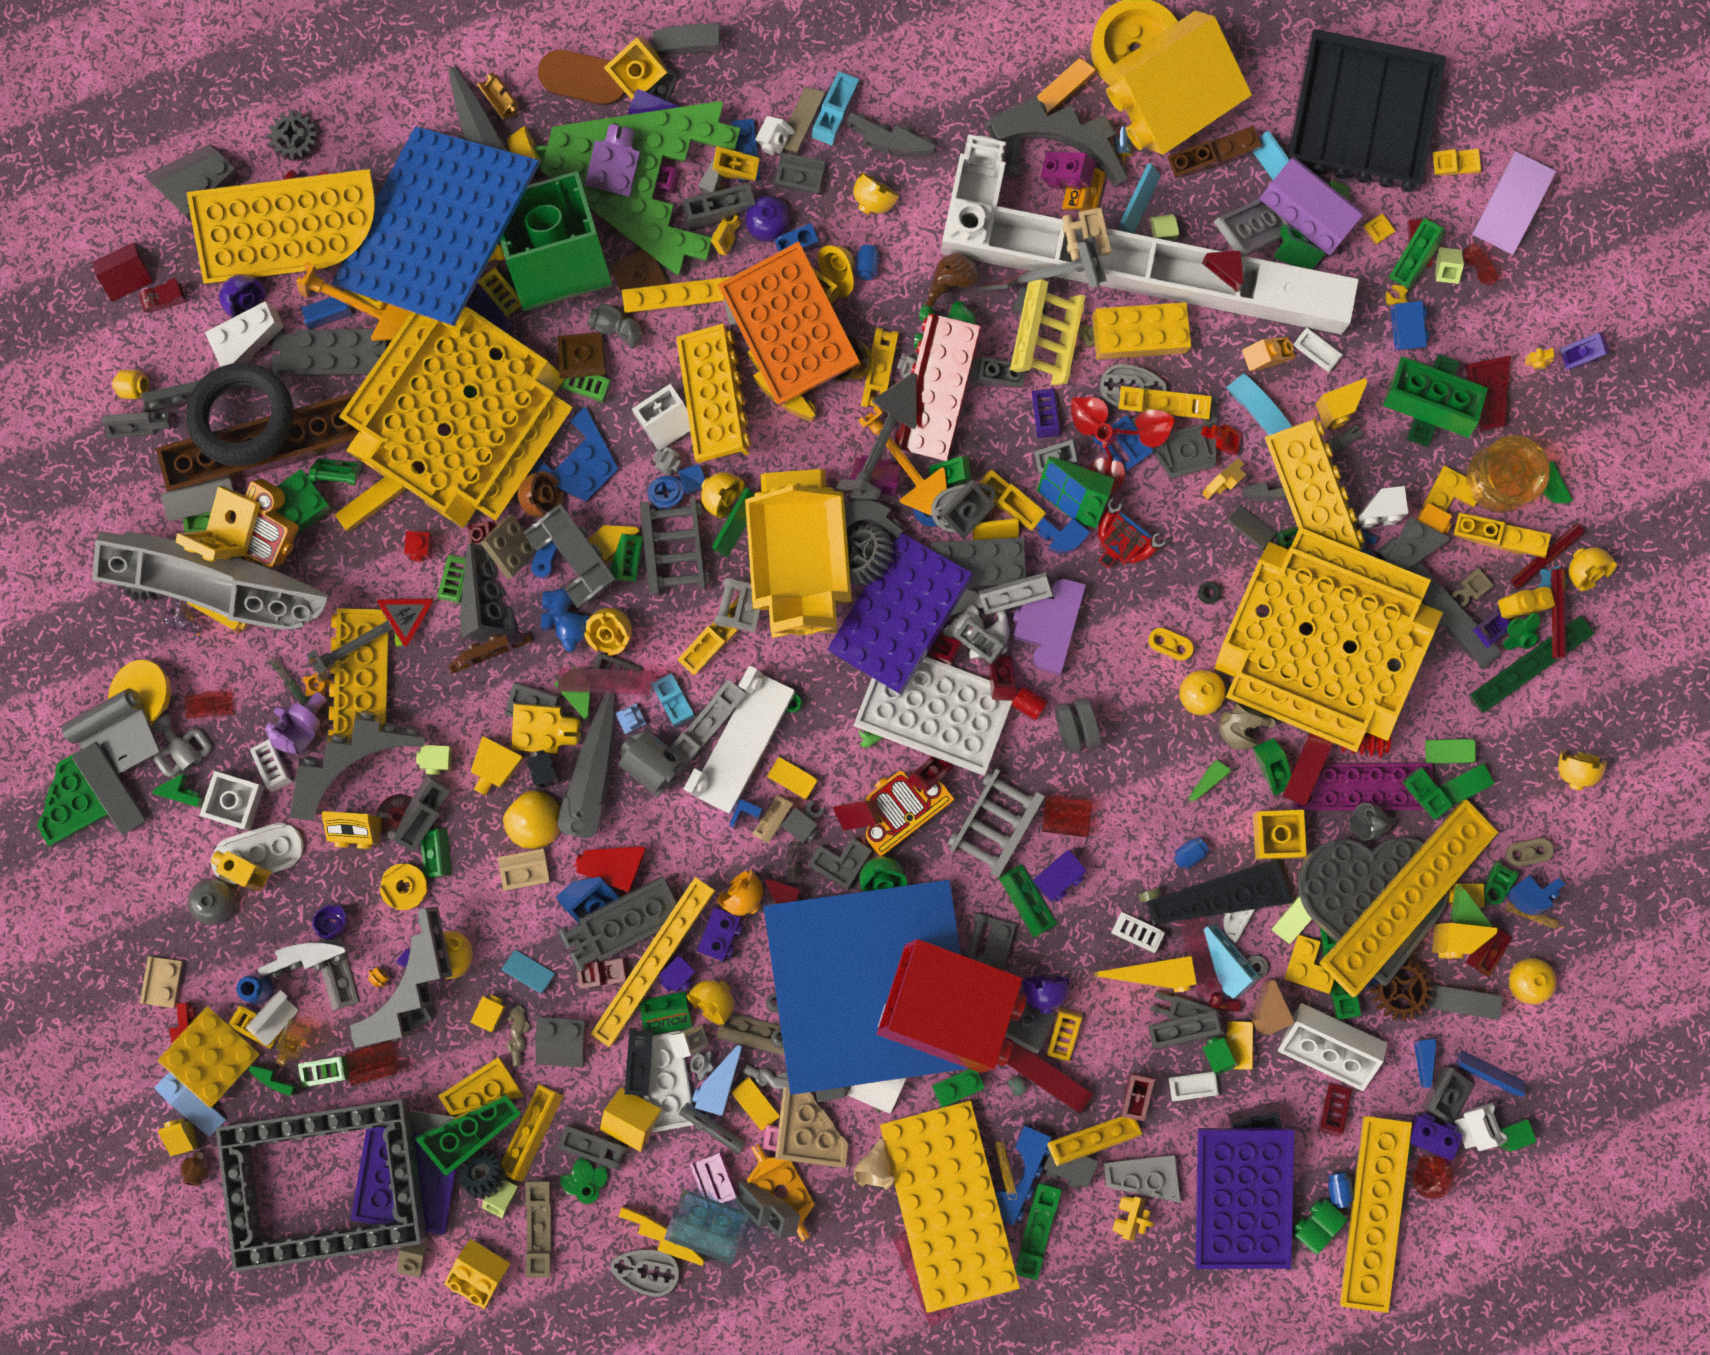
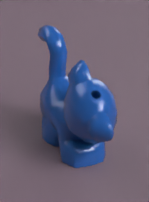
M564 588L554 591H543L542 610H548V612L542 613L540 631H548L552 628V624H555L556 636L562 641V646L566 651L573 652L577 644L585 638L586 622L590 616H581L579 613L568 611L573 601Z

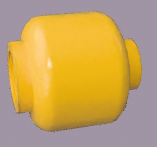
M122 369L117 373L112 382L113 389L122 399H141L142 393H146L149 390V380L141 370Z

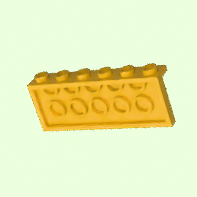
M722 323L677 336L676 340L695 461L701 463L741 451L745 456L750 455L749 446L752 443L749 434L746 433L748 419L742 408V405H745V400L739 389L742 381L739 372L736 371L738 357L736 352L733 351L732 344L735 343L733 332L729 331Z
M1316 417L1304 423L1265 436L1298 529L1301 527L1360 551L1363 547L1362 543H1365L1364 535L1361 529L1357 530L1354 523L1357 521L1354 509H1349L1346 501L1349 499L1346 487H1341L1339 478H1341L1340 470L1337 465L1332 463V448L1329 443L1325 444L1322 436L1325 434L1322 422H1317Z
M337 608L336 614L331 615V628H336L335 637H331L330 651L337 650L386 622L387 619L382 611L376 609ZM388 632L334 662L335 665L330 667V674H334V683L329 685V697H334V706H329V720H333V729H328V735L340 733L346 735L347 738H351L355 712L363 710L372 711L375 715H379L381 725L386 723Z

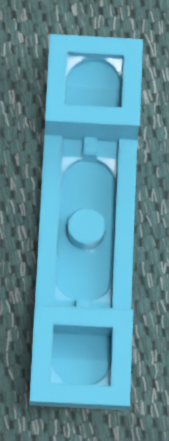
M1244 373L1226 387L1238 403L1248 410L1268 435L1292 427L1272 400Z

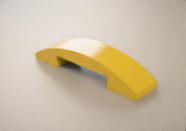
M1121 386L1118 409L1139 412L1160 410L1175 416L1209 419L1212 396Z

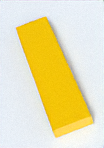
M1118 1117L1051 1141L1047 1146L1056 1166L1135 1139L1143 1133L1137 1120Z

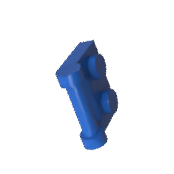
M1127 415L1111 425L1115 429L1138 430ZM1118 434L1116 442L1130 459L1126 463L1122 461L1111 444L1108 446L1113 456L1112 461L1123 463L1125 473L1154 452L1151 447L1141 443L1140 434ZM1095 437L1093 441L1096 443V445H1100L1106 453L1105 448H1103L1102 446L1103 443L1097 440Z

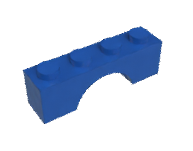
M1023 1125L1014 1146L1021 1154L1024 1162L1022 1178L1015 1185L1016 1193L1012 1190L1013 1195L1011 1193L1007 1195L1006 1190H995L1002 1220L1013 1226L1015 1221L1020 1222L1025 1210L1021 1208L1025 1199H1030L1034 1189L1031 1186L1034 1177L1038 1178L1043 1169V1165L1040 1164L1043 1155L1048 1156L1050 1152L1047 1144L1051 1137Z

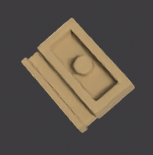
M545 849L497 857L503 891L550 882Z
M148 956L140 1003L175 1008L183 961Z

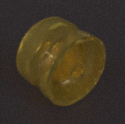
M1510 435L1490 444L1471 459L1467 468L1466 481L1474 496L1473 499L1480 506L1492 512L1507 513L1534 500L1544 491L1549 481V462L1537 443L1524 436Z

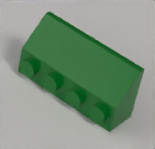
M1401 356L1382 406L1469 438L1479 422L1488 388Z

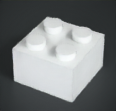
M214 771L199 816L250 831L265 787Z

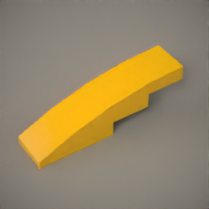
M739 596L730 605L727 617L734 618ZM713 622L710 626L706 627L677 660L693 675H696L739 629L718 626Z
M625 1206L621 1207L618 1217L641 1224L638 1234L660 1241L658 1251L703 1266L705 1259L687 1241L671 1229L645 1214Z

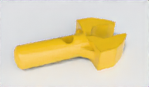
M1392 285L1391 287L1399 294V298H1393L1387 291L1385 293V300L1389 306L1408 302L1406 300L1408 290L1404 286Z

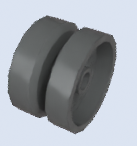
M1087 697L1074 701V714L1067 703L1054 706L1058 732L1068 755L1081 751V739L1088 749L1101 745L1096 719Z

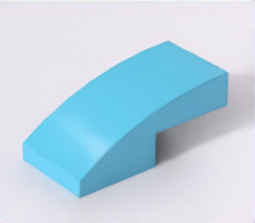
M672 673L651 684L674 727L695 717Z

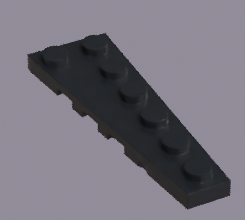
M1277 859L1145 902L1153 925L1293 903Z

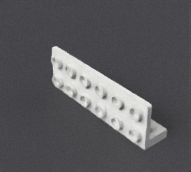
M751 666L748 667L739 684V687L746 693L745 697L736 707L703 771L701 772L694 768L684 787V790L728 814L732 813L795 694L793 689L763 675Z

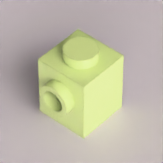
M424 745L421 747V750L417 751L416 762L420 764V769L426 770V774L440 775V771H451L452 748L450 746Z

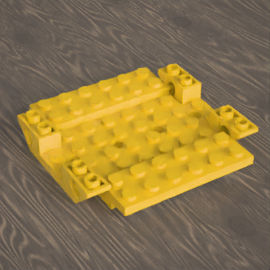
M464 307L455 326L411 312L339 417L360 431L346 451L384 477L387 475L423 499L425 504L461 528H464L476 509L495 522L518 490L521 482L529 474L573 407L555 396V393L565 380V378L560 379L558 370L540 355L472 309ZM495 348L501 350L503 357L497 361L489 356V352ZM467 386H472L477 390V395L474 398H467L464 395L463 390ZM441 424L449 425L451 433L447 436L440 435L437 431L438 426ZM415 462L423 463L425 471L421 474H415L411 469L412 464Z
M1299 527L1289 550L1269 542L1258 561L1214 669L1234 677L1226 698L1356 753L1365 732L1388 741L1443 614L1439 610L1422 604L1431 580ZM1260 605L1267 606L1270 610L1268 616L1264 618L1257 616V607ZM1303 623L1312 625L1313 632L1310 635L1305 636L1300 633L1299 628ZM1345 642H1355L1357 650L1351 654L1346 653L1343 649ZM1391 659L1399 660L1401 663L1400 670L1396 672L1390 671L1387 667L1388 661Z

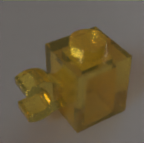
M289 1019L277 1041L276 1049L279 1050L275 1062L284 1066L289 1056L297 1059L308 1041L310 1028Z

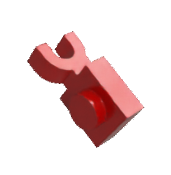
M1213 425L1212 429L1203 426L1201 435L1217 440L1216 448L1229 455L1238 454L1243 433L1228 425H1221L1220 427Z

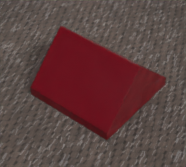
M134 242L93 262L95 275L112 302L153 283Z

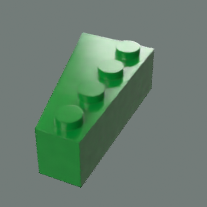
M504 1093L415 1136V1139L443 1174L447 1176L520 1116L521 1112L507 1094Z

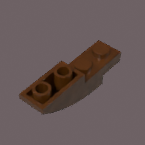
M1253 125L1212 142L1210 140L1167 156L1174 177L1179 178L1241 159L1240 156L1261 149L1262 146Z

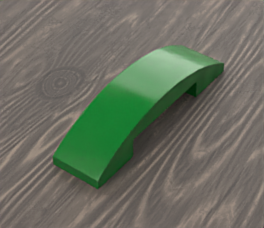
M1320 927L1324 958L1337 942ZM1334 980L1330 995L1337 1020L1361 1016L1358 996L1351 997Z
M1038 1183L1015 1267L1018 1276L1038 1280L1051 1224L1061 1195V1188Z

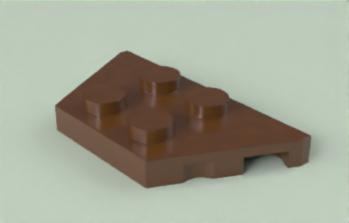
M531 632L503 636L501 633L488 638L489 642L481 645L477 642L467 646V651L462 652L448 665L451 674L484 662L533 642V636Z

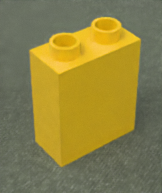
M1199 11L1192 12L1106 70L1112 82V85L1106 89L1107 95L1118 111L1126 110L1132 124L1126 127L1129 139L1138 150L1147 148L1162 155L1252 95L1215 16Z

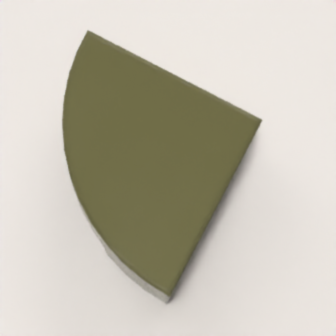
M1079 327L1078 333L1087 348L1095 345L1093 327Z

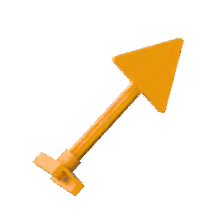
M308 261L305 263L306 274L303 279L298 277L296 280L299 294L306 298L309 297L312 290L318 293L322 292L379 319L371 336L372 341L393 340L411 314L410 311L389 304L385 310H381L326 284L325 280L317 277L315 265Z
M875 406L873 408L875 416L871 412L864 417L867 422L863 417L858 419V422L863 429L869 427L874 434L879 436L884 424L880 420L882 412L878 406ZM890 436L886 447L916 485L899 502L931 515L933 500L940 492L947 489L944 468H940L926 480L922 479Z

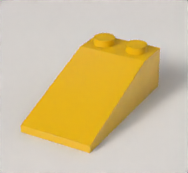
M1192 956L1094 972V977L1167 989L1173 988L1174 992L1191 990L1190 985H1196Z

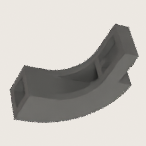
M857 500L844 504L846 532L853 526L861 523L874 524L882 528L893 539L895 537L898 538L900 533L903 534L904 532L901 529L903 526L893 518L891 520L888 519L891 509L880 503L869 500Z

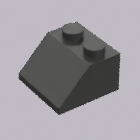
M537 1017L535 1037L536 1065L583 1067L587 1020Z

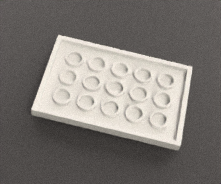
M925 656L902 695L872 678L854 726L985 776L1012 701L992 700L990 680Z

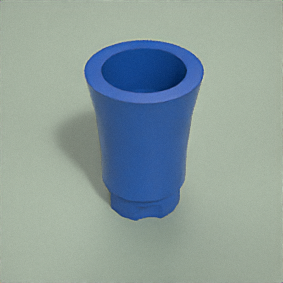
M252 973L240 979L236 991L242 1000L254 1005H260L271 998L273 983L268 976L260 977L259 973ZM254 984L255 990L252 993L250 987Z

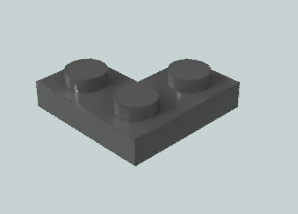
M852 838L842 855L838 857L820 845L808 866L847 890L872 850Z

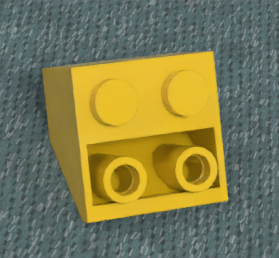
M470 1239L457 1257L444 1285L453 1292L464 1296L473 1304L485 1309L511 1263Z

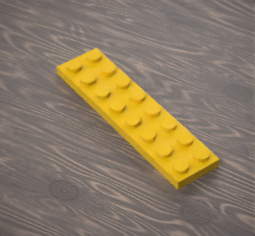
M1363 1115L1353 1192L1354 1201H1352L1340 1297L1341 1307L1389 1313L1412 1122Z

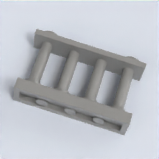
M995 769L994 773L988 772L983 781L986 787L959 834L954 832L948 842L951 845L949 851L953 853L956 847H959L987 863L988 867L992 869L990 875L999 878L1045 797L1038 792L1035 793L1034 797L1032 795L1027 796L997 779L996 777L1000 772L998 769ZM991 786L1024 804L1023 807L1026 808L1023 816H1015L987 800L985 796ZM979 807H983L1012 824L1011 827L1015 830L1011 837L1008 835L1003 836L974 819L973 817ZM968 826L999 843L1000 847L1003 848L1000 856L995 855L993 857L962 839Z

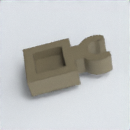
M1477 568L1460 583L1463 590L1453 592L1451 597L1461 596L1463 601L1459 606L1462 608L1468 604L1469 597L1476 601L1493 584Z

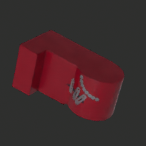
M176 278L167 280L168 283L142 290L139 293L144 312L151 313L186 303L181 283Z

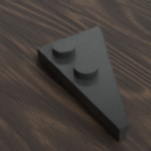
M1409 517L1385 562L1407 570L1445 544L1449 537Z

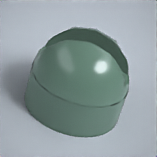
M1020 1076L1008 1080V1084L1015 1097L1024 1094L1028 1088V1084L1023 1086L1022 1082L1025 1079Z

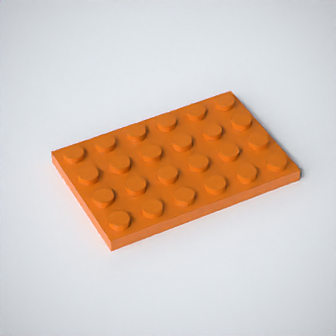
M799 241L718 284L778 406L861 364Z

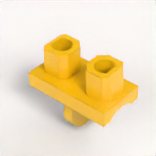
M1135 1196L1134 1198H1121L1119 1209L1130 1213L1127 1221L1116 1218L1113 1231L1123 1235V1239L1134 1241L1137 1229L1138 1233L1145 1234L1147 1226L1154 1227L1155 1223L1149 1221L1151 1211L1144 1209L1146 1199Z

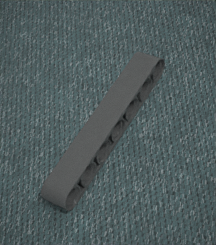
M1392 537L1376 551V556L1386 561L1397 538ZM1417 562L1407 570L1431 580L1422 604L1443 612L1439 625H1443L1448 630V635L1456 643L1459 642L1463 646L1462 650L1472 661L1475 660L1479 664L1478 667L1485 670L1501 655L1499 648L1494 643L1488 648L1483 644L1473 631L1478 625L1423 565Z

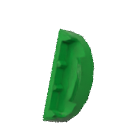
M1552 460L1544 466L1540 473L1539 486L1541 492L1548 500L1554 503L1566 504L1573 502Z

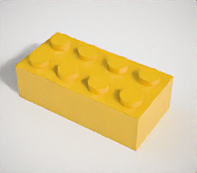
M1187 302L1096 308L1092 314L1096 360L1187 353L1191 348Z

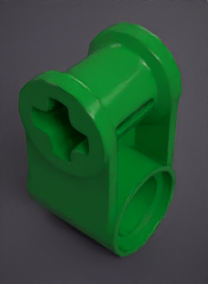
M1497 860L1489 871L1484 883V905L1494 906L1503 902L1509 889L1516 881L1519 872L1508 869L1501 865V861ZM1489 889H1493L1496 892L1497 897L1495 901L1489 899Z

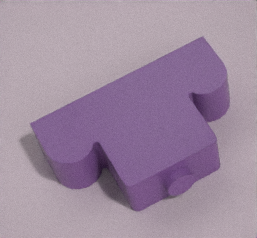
M1061 579L1054 583L1051 589L1052 599L1045 598L1023 604L1021 609L1016 608L1013 621L1017 622L1013 638L1039 646L1032 656L1033 665L1037 669L1060 676L1086 585Z

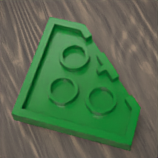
M74 754L57 763L56 774L45 800L46 805L42 817L39 818L37 824L42 837L49 847L108 816L106 810L73 761L72 756Z

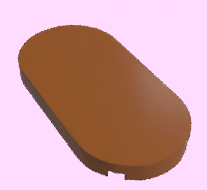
M559 49L547 53L539 63V80L543 87L552 94L601 106L611 105L620 100L625 94L624 90L604 68L610 62L609 60Z

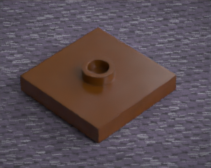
M644 250L609 265L621 293L625 289L667 284L657 260Z
M594 332L557 336L560 379L606 375L603 334Z

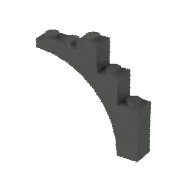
M1036 96L990 118L985 124L990 137L1005 142L1025 137L1047 138L1063 142L1082 153H1087L1096 161V165L1106 173L1105 175L1114 188L1127 180V171L1124 165L1119 163L1114 145L1109 143V140L1115 135L1114 126L1106 118L1105 114L1081 125L1079 114L1077 111H1073L1071 105L1047 116L1045 105Z
M368 710L355 712L351 738H347L346 735L340 733L327 735L323 761H319L318 758L312 756L299 758L290 805V818L314 821L318 804L326 789L337 775L350 764L368 754L386 748L401 746L423 747L425 741L424 731L415 726L401 728L393 723H383L381 725L379 715H375L374 712Z

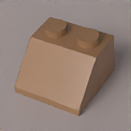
M1275 979L1264 981L1252 1012L1254 1018L1251 1019V1022H1253L1256 1032L1260 1031L1262 1035H1270L1295 1022Z

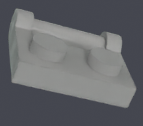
M724 579L723 587L725 589L714 624L755 633L760 610L753 609L751 584L733 579ZM738 590L740 595L734 618L727 617L733 591Z

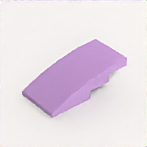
M1515 151L1472 235L1513 255L1556 171Z

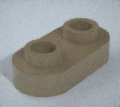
M1539 838L1510 845L1506 849L1505 857L1510 865L1519 867L1549 860L1553 855L1554 849L1550 841ZM1538 846H1541L1543 848L1542 855H1539L1536 852V848ZM1515 851L1520 852V859L1514 858L1513 854Z

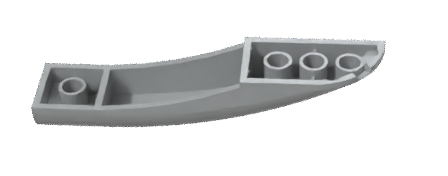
M100 531L96 538L92 580L138 588L184 600L224 615L231 621L275 629L299 628L313 618L316 619L327 601V594L307 584L238 557H231L230 560L217 559L215 562L203 559V555L184 550V546L176 543L175 540L126 531L124 535Z

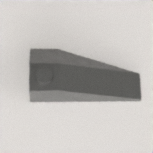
M472 543L467 545L460 608L461 637L482 642L489 641V637L500 633L502 636L516 634L513 611L511 607L505 608L501 597L506 595L504 587L499 588L494 578L498 574L494 560L490 558L491 556L488 555L483 546Z

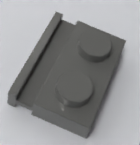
M781 152L774 185L776 187L819 195L825 161Z
M515 681L504 714L513 717L515 703L556 706L559 696Z

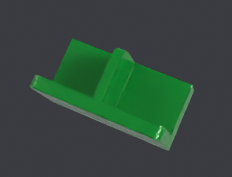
M1284 224L1279 230L1284 242L1274 253L1275 259L1292 266L1312 270L1325 255L1321 248L1304 236L1298 229Z

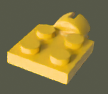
M515 703L511 750L530 752L545 750L547 753L558 754L561 745L575 746L579 743L581 732H578L579 728H581L580 719L563 716L561 712L562 707Z

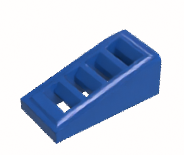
M1436 1038L1415 1040L1413 1043L1420 1087L1431 1088L1437 1041Z

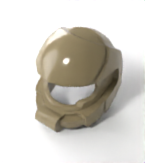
M1236 703L1233 710H1226L1222 714L1221 721L1219 722V732L1225 742L1233 749L1247 750L1259 744L1256 741L1257 738L1249 733L1247 728H1256L1257 726L1264 725L1272 728L1276 724V719Z

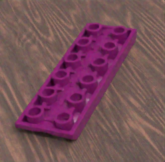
M1432 763L1324 764L1307 804L1301 806L1294 803V810L1355 811L1358 805L1365 802L1380 806L1383 810H1424L1402 781L1419 767L1423 768L1433 781Z

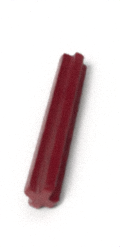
M1578 523L1572 526L1548 547L1546 558L1537 556L1510 579L1513 587L1516 589L1522 587L1585 532L1583 527Z
M1557 568L1551 571V591L1555 605L1552 607V657L1554 659H1564L1566 657L1564 569Z

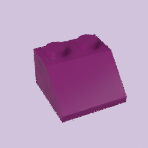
M861 455V458H855L851 480H856L858 473L862 471L869 456ZM893 460L878 461L872 472L870 484L881 490L880 494L896 496L901 466L897 465V462Z

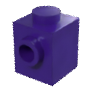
M678 955L659 975L662 978L660 983L669 992L672 989L675 992L679 989L684 992L692 984L690 978L696 971Z

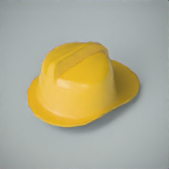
M826 245L822 247L817 257L822 275L838 286L841 291L838 297L844 298L850 295L854 288L852 272L854 257L842 245Z

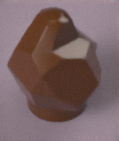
M196 1151L193 1157L186 1158L181 1164L180 1175L184 1177L183 1184L202 1186V1181L209 1177V1160L203 1151Z

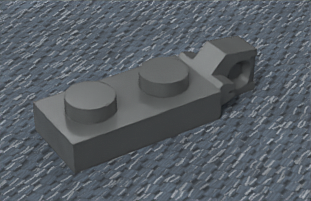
M143 412L103 416L102 423L108 438L153 435L154 431L170 428L171 418L169 412Z

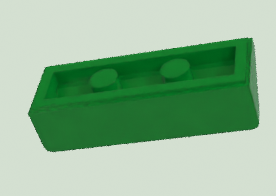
M1424 218L1388 278L1411 291L1447 231L1443 227Z
M744 488L712 545L713 551L726 558L729 557L747 524L745 499L754 497V493L750 489Z
M1022 864L999 876L1000 882L1033 938L1057 925Z

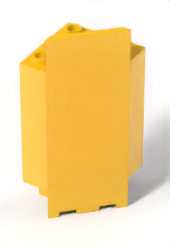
M825 469L760 474L761 492L755 493L752 498L745 499L753 609L769 610L772 638L790 634L805 636L814 635V633L818 632L838 633L836 605L852 602L844 493L834 491L833 487L826 486Z

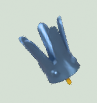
M1122 126L1120 140L1115 130L1113 139L1117 152L1116 157H1122L1124 162L1125 157L1132 156V142L1127 135L1126 127Z

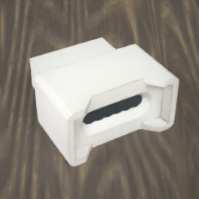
M1493 1103L1472 1108L1464 1113V1117L1454 1121L1459 1133L1463 1134L1462 1141L1465 1149L1477 1146L1478 1151L1500 1146L1508 1141L1507 1135L1500 1131L1493 1114L1495 1110Z

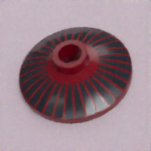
M396 794L386 798L380 804L376 816L382 818L381 832L389 839H394L401 820L396 821L394 819L395 814L400 812L403 818L412 797Z

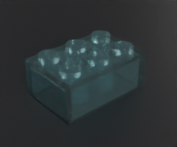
M683 1189L664 1240L732 1264L749 1216L741 1210Z

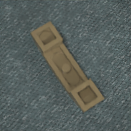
M526 1181V1278H550V1181Z

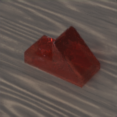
M204 691L203 694L184 696L186 719L234 715L232 692Z

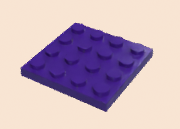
M387 1127L366 1129L351 1214L352 1221L371 1224L397 1221L392 1212L394 1208L392 1189H389L391 1178L389 1165H386V1160H388L386 1141H383V1132ZM413 1132L426 1232L445 1235L457 1168L445 1176L416 1141L415 1136L421 1133Z

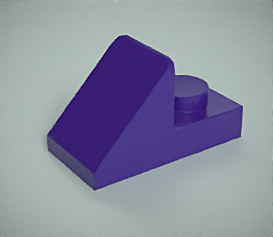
M1598 332L1560 348L1566 370L1598 362V358L1610 354L1604 332Z

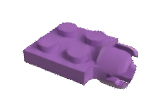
M610 124L604 141L595 140L585 186L630 197L641 152L635 151L632 146L635 136L634 130L624 126L621 138L619 139L622 127Z

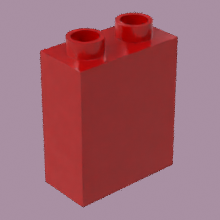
M916 939L904 945L876 1035L980 1073L994 1070L996 1064L1000 1066L1006 1064L1012 1051L1013 1040L1005 1037L1010 1019L1018 1021L1025 1008L1027 996L1019 992L1023 978Z

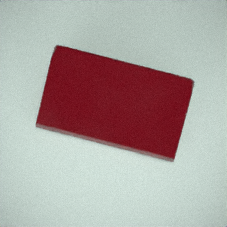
M931 756L906 780V783L928 792L954 766L947 761Z
M860 801L833 807L843 831L879 825L877 801Z
M1492 925V928H1497V933L1470 954L1465 964L1488 978L1512 940V937Z

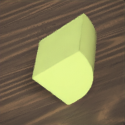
M1174 214L1150 217L1153 238L1167 241L1177 240L1179 231Z
M1439 247L1435 273L1436 281L1459 284L1464 266L1462 250Z
M506 1180L501 1181L504 1184L502 1188L497 1187L499 1192L496 1194L494 1191L491 1192L492 1197L488 1198L485 1196L482 1203L483 1209L502 1219L518 1187Z

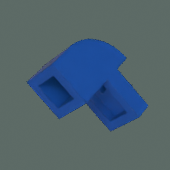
M1044 518L1036 525V529L1039 530L1037 534L1045 541L1049 539L1052 541L1048 550L1055 554L1063 555L1074 552L1090 534L1086 528L1073 518L1061 532Z
M1529 875L1508 891L1506 896L1521 912L1529 915H1539L1554 905L1551 901L1561 894L1559 889L1565 884L1558 877L1544 889H1541Z

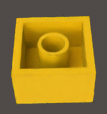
M1304 810L1257 811L1253 813L1255 860L1307 857Z

